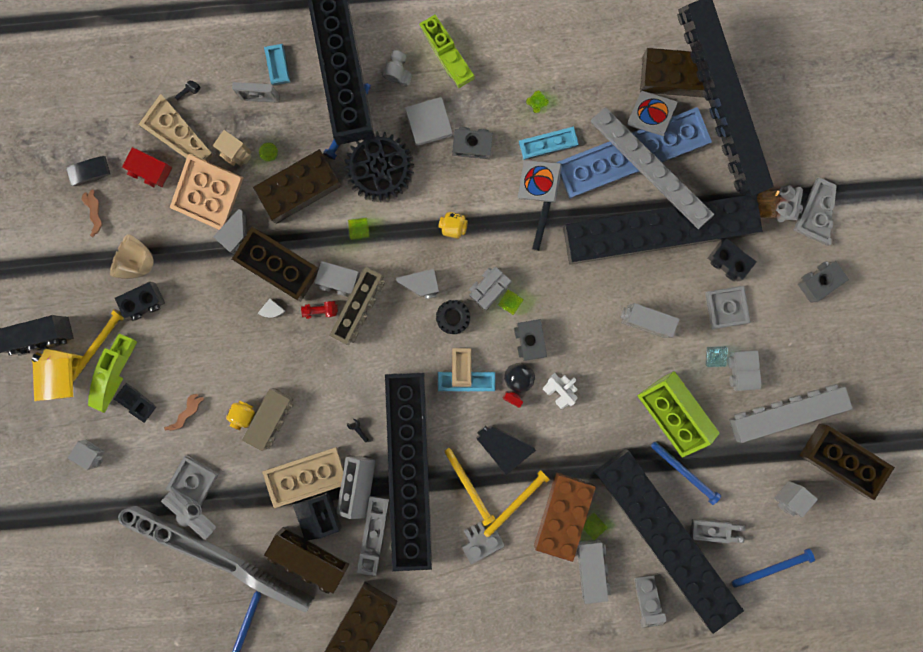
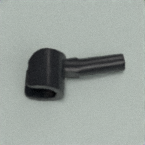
M187 81L185 88L174 97L176 100H179L189 91L196 94L201 87L194 81Z
M353 419L356 422L354 428L347 423V427L350 430H355L365 443L369 441L362 432L360 422L357 419Z

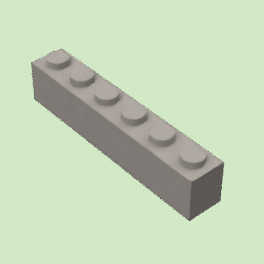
M833 384L826 386L824 391L813 390L807 392L808 395L804 397L797 395L790 397V401L784 403L782 401L773 402L771 407L768 408L761 406L752 409L753 412L748 414L746 412L734 414L735 418H731L729 421L735 440L740 443L852 410L846 387Z

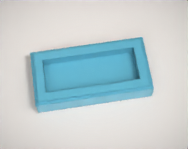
M277 44L264 47L271 84L274 86L290 83L284 45Z

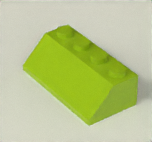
M675 371L660 378L637 395L682 458L711 445L720 434Z

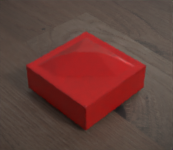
M505 392L502 397L503 400L518 408L523 404V401L515 392Z

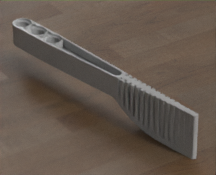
M130 506L119 513L118 519L123 526L158 543L231 573L246 585L268 597L303 612H307L314 601V597L307 595L305 592L287 585L286 582L282 583V580L278 581V578H273L272 575L268 576L269 573L267 572L263 574V570L259 572V568L254 569L255 566L253 565L249 567V563L244 565V560L138 506ZM128 512L133 514V520L128 518ZM145 520L151 523V528L146 527ZM163 528L168 531V537L163 535Z

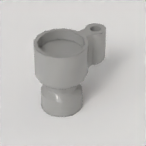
M393 50L391 55L392 61L386 64L383 77L391 82L409 86L412 74L402 67L407 55L401 51Z

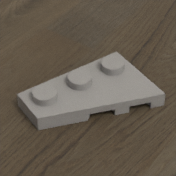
M822 178L815 180L803 207V212L800 214L793 229L827 246L831 245L832 239L830 238L831 228H833L832 212L835 207V184Z

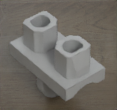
M789 185L780 188L781 201L776 207L778 212L777 220L779 222L798 220V215L803 212V206L800 205L803 193L801 187L792 188Z

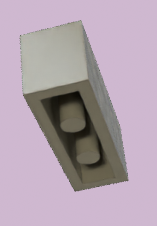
M274 388L269 389L242 441L261 451L267 448L270 449L275 441V438H273L275 432H279L284 424V421H282L285 414L288 415L293 408V398Z

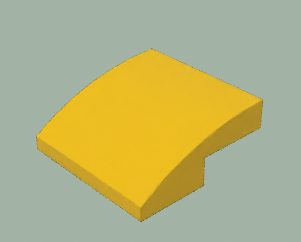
M72 358L33 362L34 401L73 397Z

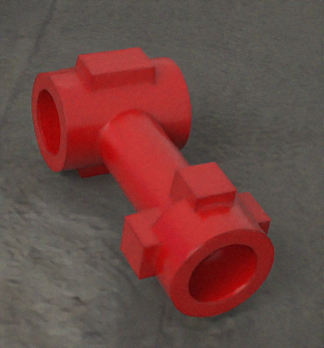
M325 301L324 306L311 307L310 304L301 306L302 318L306 317V319L312 318L314 314L325 313L326 317L337 316L338 312L336 301Z

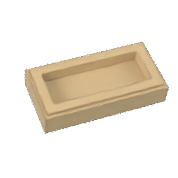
M452 348V387H471V348Z

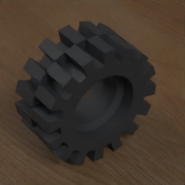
M448 300L439 306L436 312V322L445 333L459 334L468 327L470 312L463 302ZM457 310L461 315L459 323L455 325L449 324L446 321L447 312Z

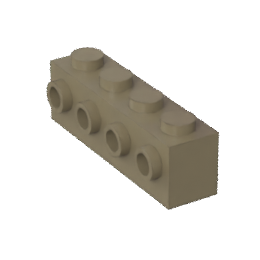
M364 267L329 336L346 345L355 342L359 334L356 332L359 325H364L367 319L365 314L368 308L372 309L376 302V298H374L376 292H380L385 284L383 275Z

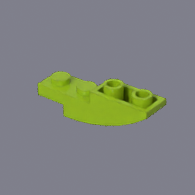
M436 14L419 23L431 48L458 89L475 79L474 74L456 49L452 38Z
M118 334L110 350L104 348L92 377L88 406L103 413L106 412L123 380L119 375L137 341Z

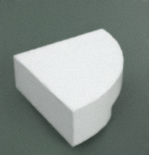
M269 299L258 314L273 318L282 315L285 310L272 299Z

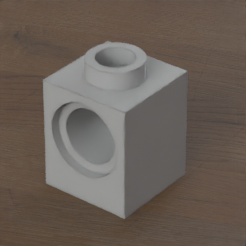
M82 440L76 443L68 459L84 469L90 470L95 467L97 468L102 463V456L105 451L87 440Z

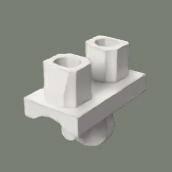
M553 373L543 388L549 396L555 391L561 395L555 401L560 409L568 405H574L578 398L574 394L578 390L573 385L576 382L574 377L569 380L564 375L560 379L556 373Z

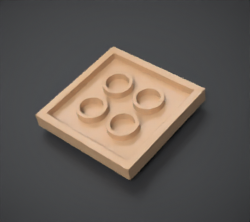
M188 154L170 208L220 230L230 217L244 177L197 156Z

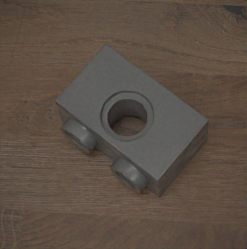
M468 127L455 129L452 156L490 160L493 133L487 129H478V131H471ZM470 139H476L478 144L470 146L467 142Z
M837 261L821 263L817 266V271L805 274L802 277L803 281L798 283V286L810 303L820 301L849 280ZM820 276L825 280L823 285L819 281Z
M541 319L517 323V327H514L516 339L519 338L520 346H517L519 358L523 357V361L547 357ZM527 335H532L535 338V343L532 346H528L525 343Z

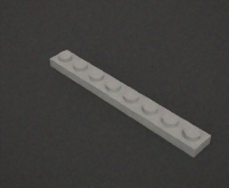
M606 107L591 119V123L698 230L714 216Z

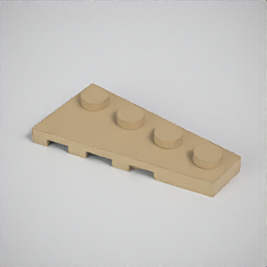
M160 94L138 125L186 159L188 154H192L209 161L213 153L165 97Z

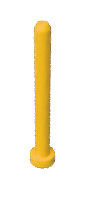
M114 309L111 312V319L83 355L74 381L118 321L124 320L120 311Z
M447 448L444 450L445 455L483 517V525L490 524L496 518L494 515L489 514L453 451Z
M541 470L537 473L539 476L484 531L486 537H490L544 481L547 483L550 480Z

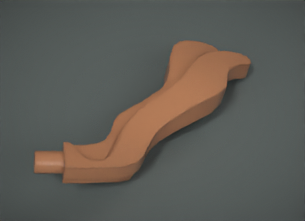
M93 189L90 190L89 194L85 192L82 195L83 203L90 208V220L94 224L90 234L91 237L98 234L102 227V222L99 219V201L95 198V191Z
M198 394L190 395L187 399L186 410L178 415L176 423L164 427V430L172 431L182 428L186 419L198 411V406L204 401V398H197Z

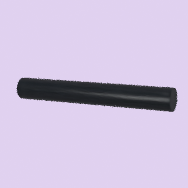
M543 202L532 250H540L551 202Z

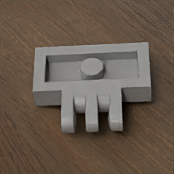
M481 521L478 522L480 531H477L475 525L471 526L474 533L472 535L468 529L464 530L470 542L463 545L462 549L470 564L505 546L497 530L490 537L484 535L486 529Z

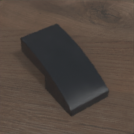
M106 156L88 159L66 168L71 186H79L90 180L97 181L110 175Z
M127 383L113 399L144 423L157 408L150 400Z

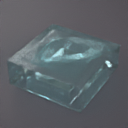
M707 347L705 365L707 367H726L727 347Z

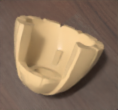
M127 234L123 241H121L118 251H116V255L113 258L110 276L121 279H133L148 274L153 266L152 254L143 243L132 235Z

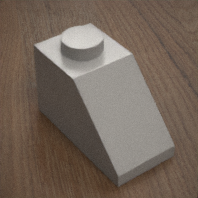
M238 209L213 236L233 254H235L247 235L246 213Z
M434 269L396 278L399 284L420 297L425 296V299L434 298L436 293H439Z

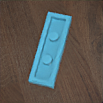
M574 126L519 141L523 160L579 145Z
M438 372V391H495V372H471V387H452V372Z

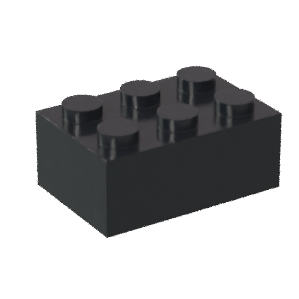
M50 315L0 328V353H8V356L17 354L22 356L30 354L32 350L42 351L49 349L51 345L61 346L68 344V340L74 339L69 317Z

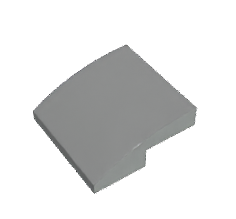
M442 97L405 107L416 146L453 136Z

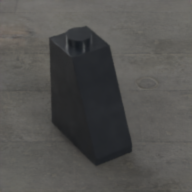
M485 425L477 432L478 436L476 439L506 475L536 451L532 445L492 425L489 427Z

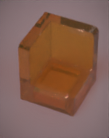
M779 191L759 193L757 201L760 218H776L778 215L776 207L781 201Z

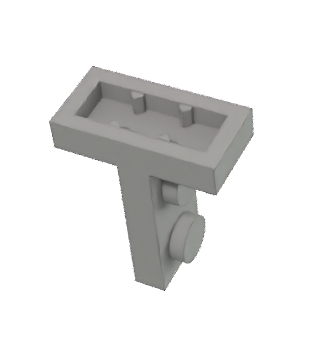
M654 575L635 578L634 581L642 616L640 620L641 627L661 626L666 623V616L662 614Z

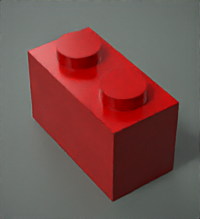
M133 147L122 168L128 171L127 175L135 179L141 177L145 179L143 183L153 188L156 185L163 187L172 170V167Z

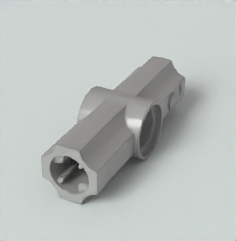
M172 489L162 499L161 502L176 514L177 522L180 525L191 527L204 540L216 529V526L201 514L202 510L199 504L188 502L176 490Z

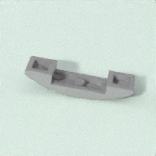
M369 497L357 573L372 576L377 574L389 499Z

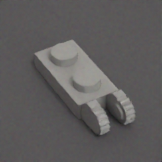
M692 519L690 536L693 540L744 543L745 538L742 536H731V530L745 531L746 526L729 522Z

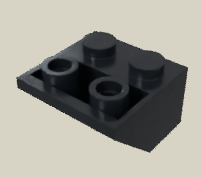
M329 491L292 504L305 541L323 538L339 532L342 528Z

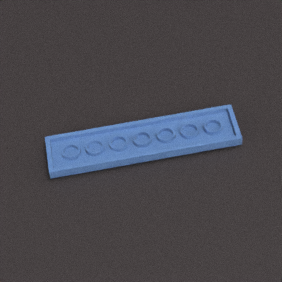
M698 107L673 116L664 136L642 129L632 133L662 163L712 143ZM611 142L556 162L562 165L560 176L569 199L640 172Z

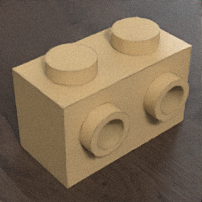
M223 130L213 144V147L220 152L219 156L232 166L237 164L242 167L251 158L250 154L252 151L225 130Z

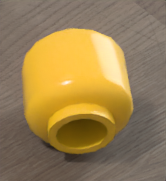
M447 212L445 217L440 218L439 228H442L444 236L458 239L465 235L468 220H465L463 214Z
M239 400L238 403L231 405L226 419L231 422L229 426L240 430L241 427L248 428L255 416L253 406Z

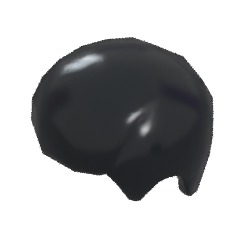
M516 363L506 369L504 380L509 389L523 393L529 391L534 385L535 374L530 367L522 363Z

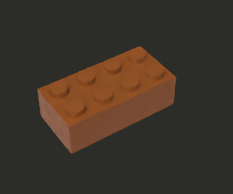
M560 473L555 474L534 543L536 551L567 561H574L596 488L592 483Z

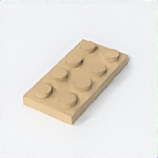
M334 447L264 470L262 473L273 507L277 508L341 487L344 468L338 449Z

